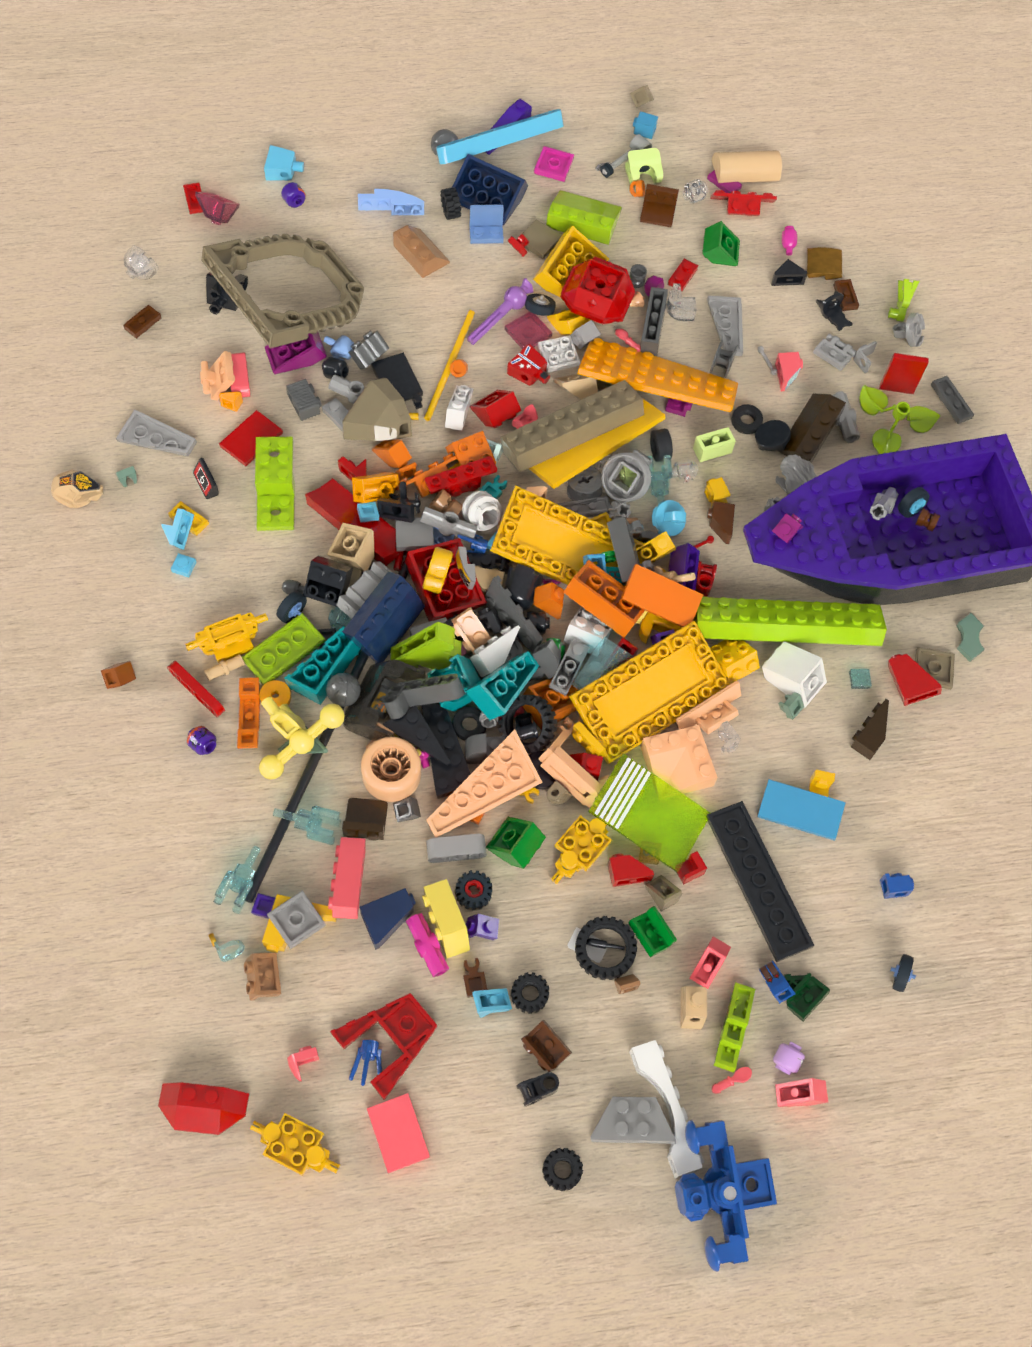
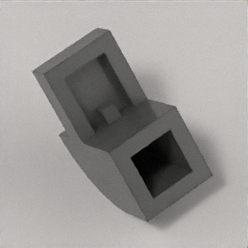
M552 639L535 648L532 655L539 664V667L529 681L533 679L539 680L545 674L548 679L555 675L561 662V653Z
M486 734L468 737L465 740L466 763L481 764L505 740V737H486Z

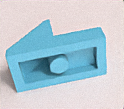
M178 508L172 526L161 524L170 545L184 550L194 514Z
M507 988L472 992L480 1018L490 1013L506 1012L512 1009Z

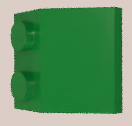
M722 221L705 228L702 250L704 257L713 264L737 266L740 239Z
M508 816L488 843L486 849L511 866L524 869L536 851L541 847L546 836L534 822Z

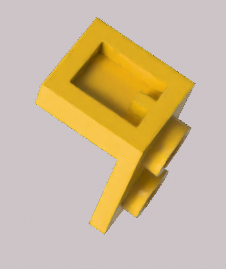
M815 770L810 778L809 791L828 797L829 788L835 781V773Z

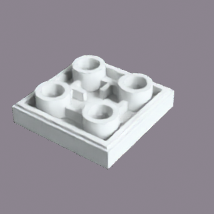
M570 335L538 342L537 346L540 354L547 361L548 373L580 366L581 361Z

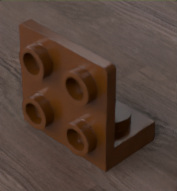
M647 184L640 222L672 227L679 189Z

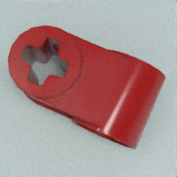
M699 561L695 591L703 594V597H707L713 586L717 564L709 565Z

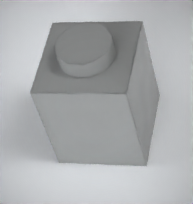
M590 320L577 328L570 336L573 343L579 349H582L589 342L598 338L601 333L593 321Z

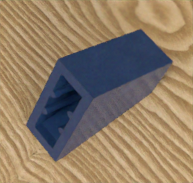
M406 888L359 907L360 914L375 950L379 949L414 912L413 905L416 902L412 893L408 894Z

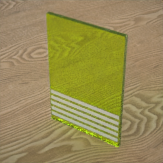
M624 753L614 766L613 771L588 810L590 814L603 821L677 873L708 821L706 815L710 813Z

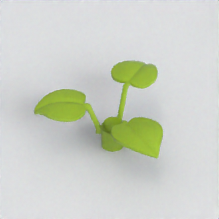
M866 385L861 389L859 400L861 408L865 413L876 415L879 411L884 413L893 410L892 415L895 422L890 431L879 429L872 437L873 446L879 454L899 450L902 443L901 436L893 433L899 420H903L906 417L914 431L925 433L940 418V415L931 409L921 406L910 408V405L904 401L886 408L888 397L884 392Z

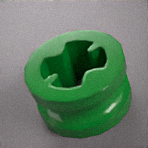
M614 551L600 553L605 554L606 563L617 561Z

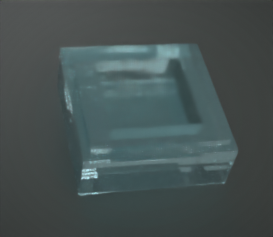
M850 669L851 689L871 688L869 669Z

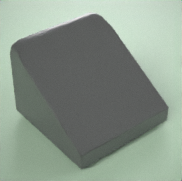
M409 796L393 803L397 822L421 817L417 799Z

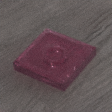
M531 312L505 325L504 329L522 350L528 344L535 347L538 345V342L552 337V332L536 314Z

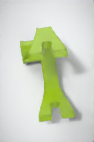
M910 279L898 280V309L890 307L888 318H893L900 322L904 321L907 308L910 305L919 281L913 280L912 283L909 282Z

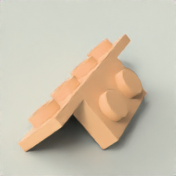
M735 681L676 719L678 730L699 725L704 732L710 734L738 716V710L730 703L741 696L740 683Z

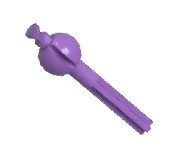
M524 278L521 287L511 286L504 294V302L468 336V342L474 345L511 309L518 310L524 307L527 298L526 294L534 292L532 284L527 278Z

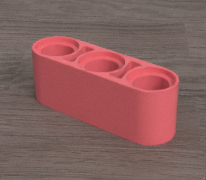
M245 352L231 354L233 375L235 376V381L231 385V392H241L242 398L250 397Z

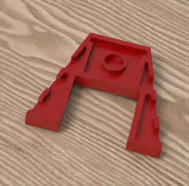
M411 993L386 1004V1006L376 1011L373 1010L359 1019H354L340 1028L330 1031L331 1035L344 1050L378 1022L401 1050L403 1055L370 1081V1084L383 1100L387 1098L438 1027Z

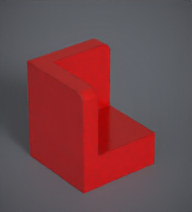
M698 851L690 854L687 860L675 865L674 869L684 885L704 875L707 866Z

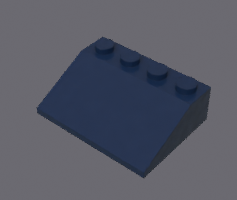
M468 154L452 187H455L458 192L461 206L470 210L471 205H503L504 226L522 201L528 184L525 179Z
M388 571L342 632L376 664L381 666L391 653V647L397 645L425 608V605L413 587L401 575Z

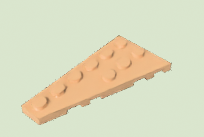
M515 729L426 820L435 838L542 783Z

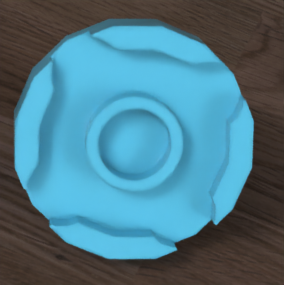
M674 500L662 501L653 509L652 524L656 526L658 533L662 534L666 531L669 536H676L684 529L686 513L678 502Z

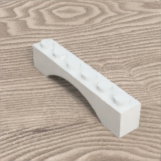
M656 1040L631 1048L629 1053L636 1072L646 1078L657 1089L668 1108L672 1133L676 1139V1144L670 1145L667 1156L674 1178H679L682 1174L699 1171L703 1168L704 1160L700 1150L698 1154H694L687 1145L685 1138L686 1120H688L687 1113L684 1107H680L678 1101L680 1095L677 1087H673L670 1080L672 1078L671 1070L668 1065L665 1066L663 1061L665 1056L662 1046L658 1045Z

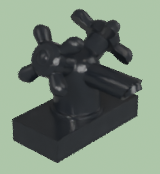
M404 481L399 484L398 495L390 493L389 497L392 499L380 498L377 500L379 518L412 523L415 520L414 507L416 508V514L420 513L421 501L419 494L415 492V499L409 500L407 498L406 482Z

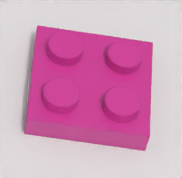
M544 146L534 168V174L565 182L574 160V154Z

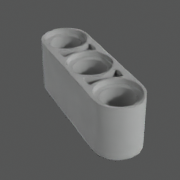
M483 834L439 837L426 841L428 861L430 863L472 860L487 856L485 836Z

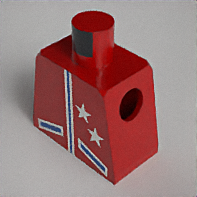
M530 344L508 363L507 374L529 386H532L537 380L546 384L550 379V375L546 373V359Z

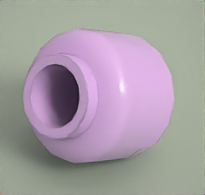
M791 1041L789 1045L785 1043L780 1044L773 1057V1061L776 1064L775 1068L788 1075L798 1073L805 1060V1055L800 1052L802 1047Z

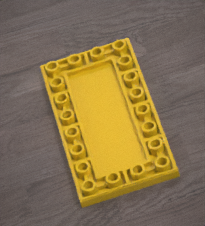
M643 399V416L529 468V470L555 489L665 420V414Z
M515 485L490 551L568 585L584 566L583 556L614 551L607 526ZM634 539L636 549L645 544ZM617 561L606 563V567H618Z
M692 621L571 694L569 697L588 731L605 748L603 757L607 764H610L639 746L643 738L654 736L677 722L676 719L723 690L730 683L696 622Z

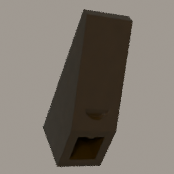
M885 699L882 704L877 703L872 710L875 713L873 717L868 716L863 722L862 726H864L862 732L857 730L852 737L854 743L851 748L869 760L872 759L886 738L888 699Z

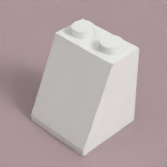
M785 641L780 647L776 648L774 654L762 666L765 679L786 695H792L794 692L800 694L804 708L827 683L822 658Z

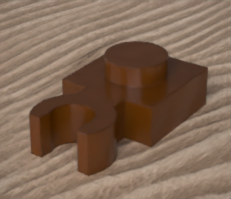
M475 958L476 965L474 967H469L467 960H464V969L469 973L468 975H463L467 998L473 997L472 992L488 990L484 971L478 972L480 965L478 958Z

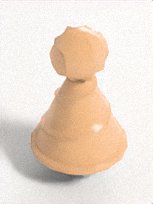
M637 291L630 307H644L645 296H642Z

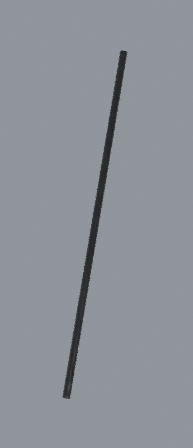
M404 560L398 575H401L406 580L409 571ZM362 650L350 673L357 680L369 658ZM327 728L322 732L319 741L325 747L335 728ZM312 753L243 897L244 901L248 903L253 902L323 753Z

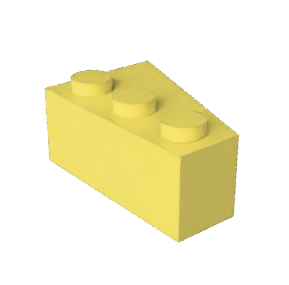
M447 879L423 887L425 895L422 896L425 908L429 907V919L431 924H435V934L438 941H441L446 958L470 951L467 927Z

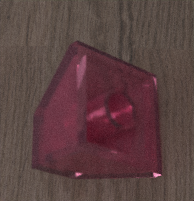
M196 192L195 194L205 217L211 219V223L216 225L228 223L240 205L211 192Z

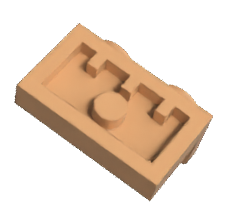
M471 607L451 620L456 636L459 637L461 635L464 640L462 644L468 652L471 650L475 654V649L486 644L491 639V636Z

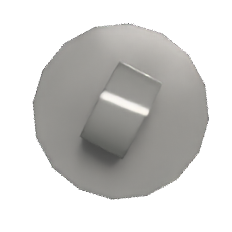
M911 313L908 316L907 322L898 323L893 326L894 337L906 338L910 347H919L923 343L924 336H921L922 330L925 329V323L922 314Z

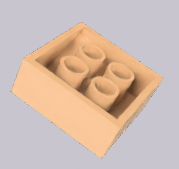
M699 725L643 738L640 748L647 769L651 773L650 778L658 800L715 785L718 777Z

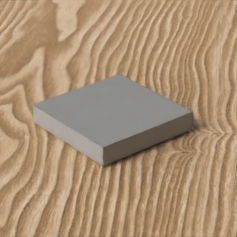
M421 517L415 518L412 523L396 520L397 551H412L434 545L433 526L420 522Z
M303 890L267 913V916L290 949L326 926Z

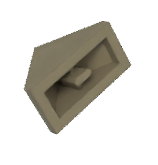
M662 875L645 884L646 889L661 912L676 904L682 895V891Z

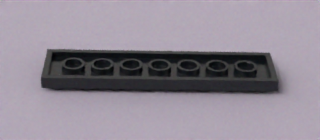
M743 801L707 814L706 819L776 963L813 948L815 945Z

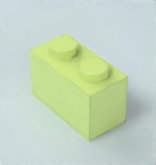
M729 427L696 436L693 450L699 462L731 454L736 441Z

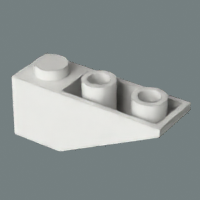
M456 385L447 407L445 428L463 430L474 388H469L466 385Z
M519 625L514 628L508 626L501 631L502 635L500 637L496 635L489 639L486 647L481 645L474 650L475 654L469 659L481 677L492 673L505 663L519 631Z

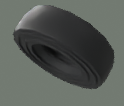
M744 404L738 406L731 418L732 425L740 433L753 434L763 423L762 412L753 405ZM743 415H750L754 422L746 424L742 422L741 417Z
M464 707L454 715L452 725L460 739L466 740L470 736L486 732V727H483L479 721L481 710L478 708ZM466 718H473L477 722V727L473 730H466L462 722Z

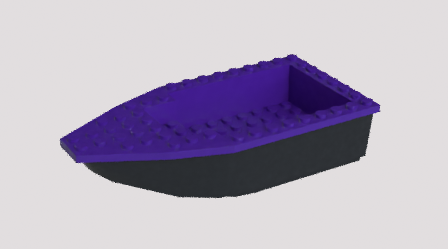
M1007 434L850 459L805 482L743 528L754 563L773 567L780 573L835 598L861 604L889 605L909 603L1028 582L1032 578V493ZM889 487L895 488L899 495L891 514L888 513L879 520L874 519L870 509L877 493H882L883 490ZM917 487H922L929 493L930 497L924 508L929 513L940 515L933 532L927 530L924 526L915 525L920 512L907 518L898 510L899 503L904 496ZM786 513L790 516L794 514L802 520L800 524L803 526L788 544L772 532Z

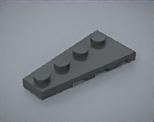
M496 576L492 579L485 595L486 606L489 609L495 608L500 621L507 627L514 628L519 625L520 628L516 636L533 653L535 648L541 645L543 638L530 619L524 618L523 609L519 604L515 605L510 598L512 596L508 588L505 590L500 584L501 578Z

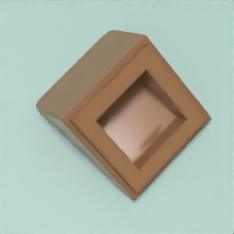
M634 974L614 980L618 994L637 990L641 984Z

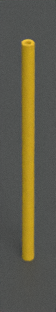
M472 310L468 311L426 411L424 419L430 421L450 375V365L456 360L475 315V312Z

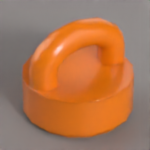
M637 180L631 182L629 189L632 196L644 197V181ZM634 185H636V193L633 189Z
M456 359L450 365V372L455 377H462L468 371V365L462 359Z

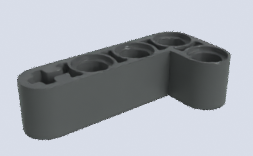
M448 674L396 683L385 695L383 703L390 718L398 719L406 714L409 707L456 700L461 698L465 691L458 675Z

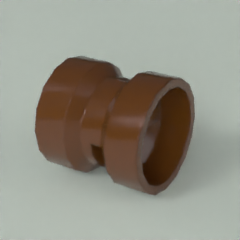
M923 508L915 525L924 526L927 530L933 532L940 515L929 513L927 509Z

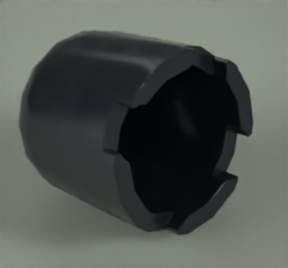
M517 564L516 567L510 565L502 587L505 590L508 588L512 596L510 598L515 605L519 604L523 611L528 610L534 602L535 588L541 586L544 579L542 575L537 576L533 574L534 569L520 564Z

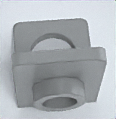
M876 341L861 346L855 355L854 361L864 373L868 372L871 361L866 356L874 352L877 345ZM861 359L865 361L866 366H863Z

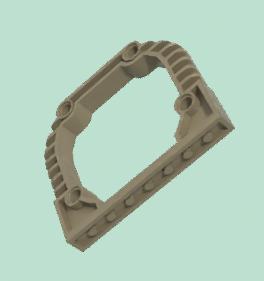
M274 234L271 238L264 236L262 240L255 238L254 241L246 240L245 243L240 239L203 246L201 261L270 348L305 340L308 338V333L316 334L317 331L324 332L327 328L332 330L335 326L343 327L344 324L351 323L357 317L362 303L364 287L324 241H314L310 238L304 241L299 235L290 237L289 234H282V236ZM285 255L302 257L311 266L321 268L341 292V303L306 313H299L295 310H288L285 313L269 309L260 310L232 274L235 270H245L248 263Z

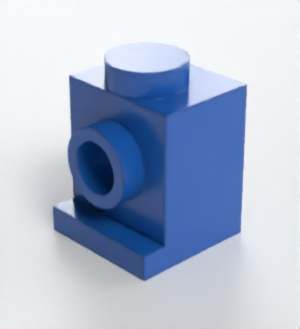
M885 873L880 879L884 899L906 897L914 889V881L910 875L902 876V873L889 875V873Z

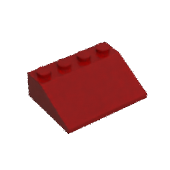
M460 538L408 551L405 563L418 596L425 605L424 611L429 622L444 617L449 620L470 607L472 610H475L487 603L477 578L473 589H468L460 576L456 562L458 547H464ZM436 547L452 551L453 553L441 593L439 594L425 590L422 587ZM467 556V564H471Z

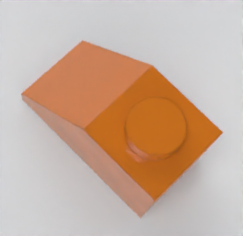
M382 440L372 448V451L391 468L400 469L405 467L412 458L402 440Z
M553 582L536 587L533 605L557 620L561 619L564 589Z

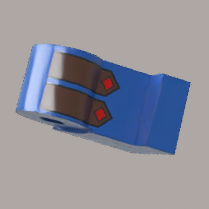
M773 960L759 968V971L766 980V984L779 1004L795 995V992Z

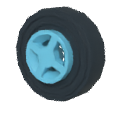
M922 487L911 490L899 503V512L907 518L916 515L927 504L930 497L929 493Z

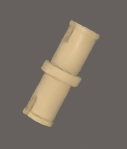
M239 654L225 662L222 660L218 665L207 670L205 669L204 673L208 681H211L225 674L226 676L230 674V671L245 666Z

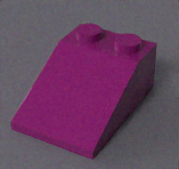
M318 331L316 334L308 333V338L305 340L270 348L268 345L265 346L274 374L313 366L327 357Z

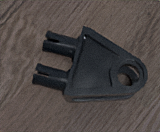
M209 272L206 275L207 304H211L209 307L210 312L217 315L222 308L236 311L238 306L212 273ZM239 274L235 278L246 291L248 276Z

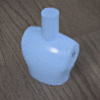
M342 335L337 340L325 336L323 342L332 346L330 352L334 357L346 358L348 360L351 358L348 352L352 349L350 346L354 342L350 338Z

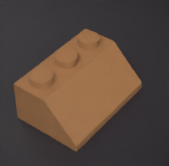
M406 225L393 232L394 247L422 278L450 263L421 229Z

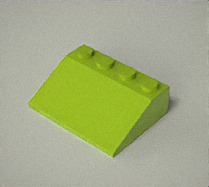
M560 190L552 201L547 214L546 225L553 230L563 233L571 226H574L587 239L609 245L622 207Z

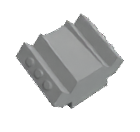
M380 561L373 562L371 569L364 571L357 582L348 587L346 595L339 596L337 606L352 619L387 572L392 571Z

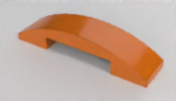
M259 677L239 678L238 749L258 748L260 728Z

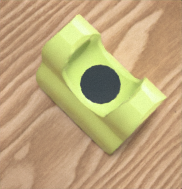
M657 148L628 152L625 170L630 184L633 181L639 180L640 174L643 173L650 175L654 183L662 182L663 169L660 152Z

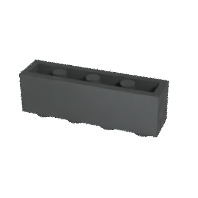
M651 287L641 339L642 353L650 352L654 356L658 355L668 289Z

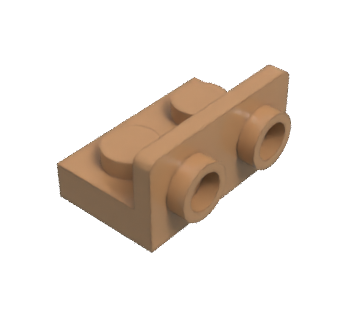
M277 953L251 954L244 962V972L247 974L248 980L246 992L249 994L250 1001L256 1000L258 997L281 995Z

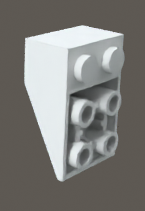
M581 606L570 622L563 642L570 645L574 639L590 647L587 653L598 657L613 629Z

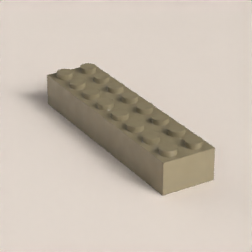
M623 380L501 436L503 453L520 473L643 416V398Z

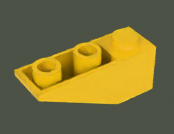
M665 531L638 547L636 551L640 564L647 560H651L652 564L676 550V547Z

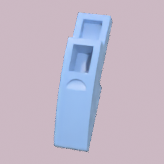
M374 189V194H358V210H391V215L399 216L424 215V201L400 191Z

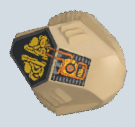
M72 469L60 473L53 478L51 494L56 501L69 508H80L89 504L91 500L98 501L101 495H103V486L82 471Z

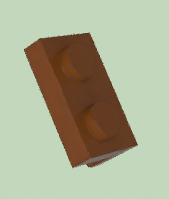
M542 1020L528 1035L521 1039L525 1050L529 1054L533 1053L538 1059V1065L544 1071L551 1072L555 1070L572 1054V1051L545 1020Z

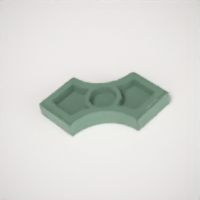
M972 613L956 625L962 638L957 650L969 662L985 650L979 639L980 631L984 625Z

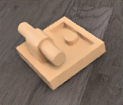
M224 351L209 370L208 362H201L200 381L203 384V393L210 394L212 400L218 401L219 394L225 393L235 381L231 352Z

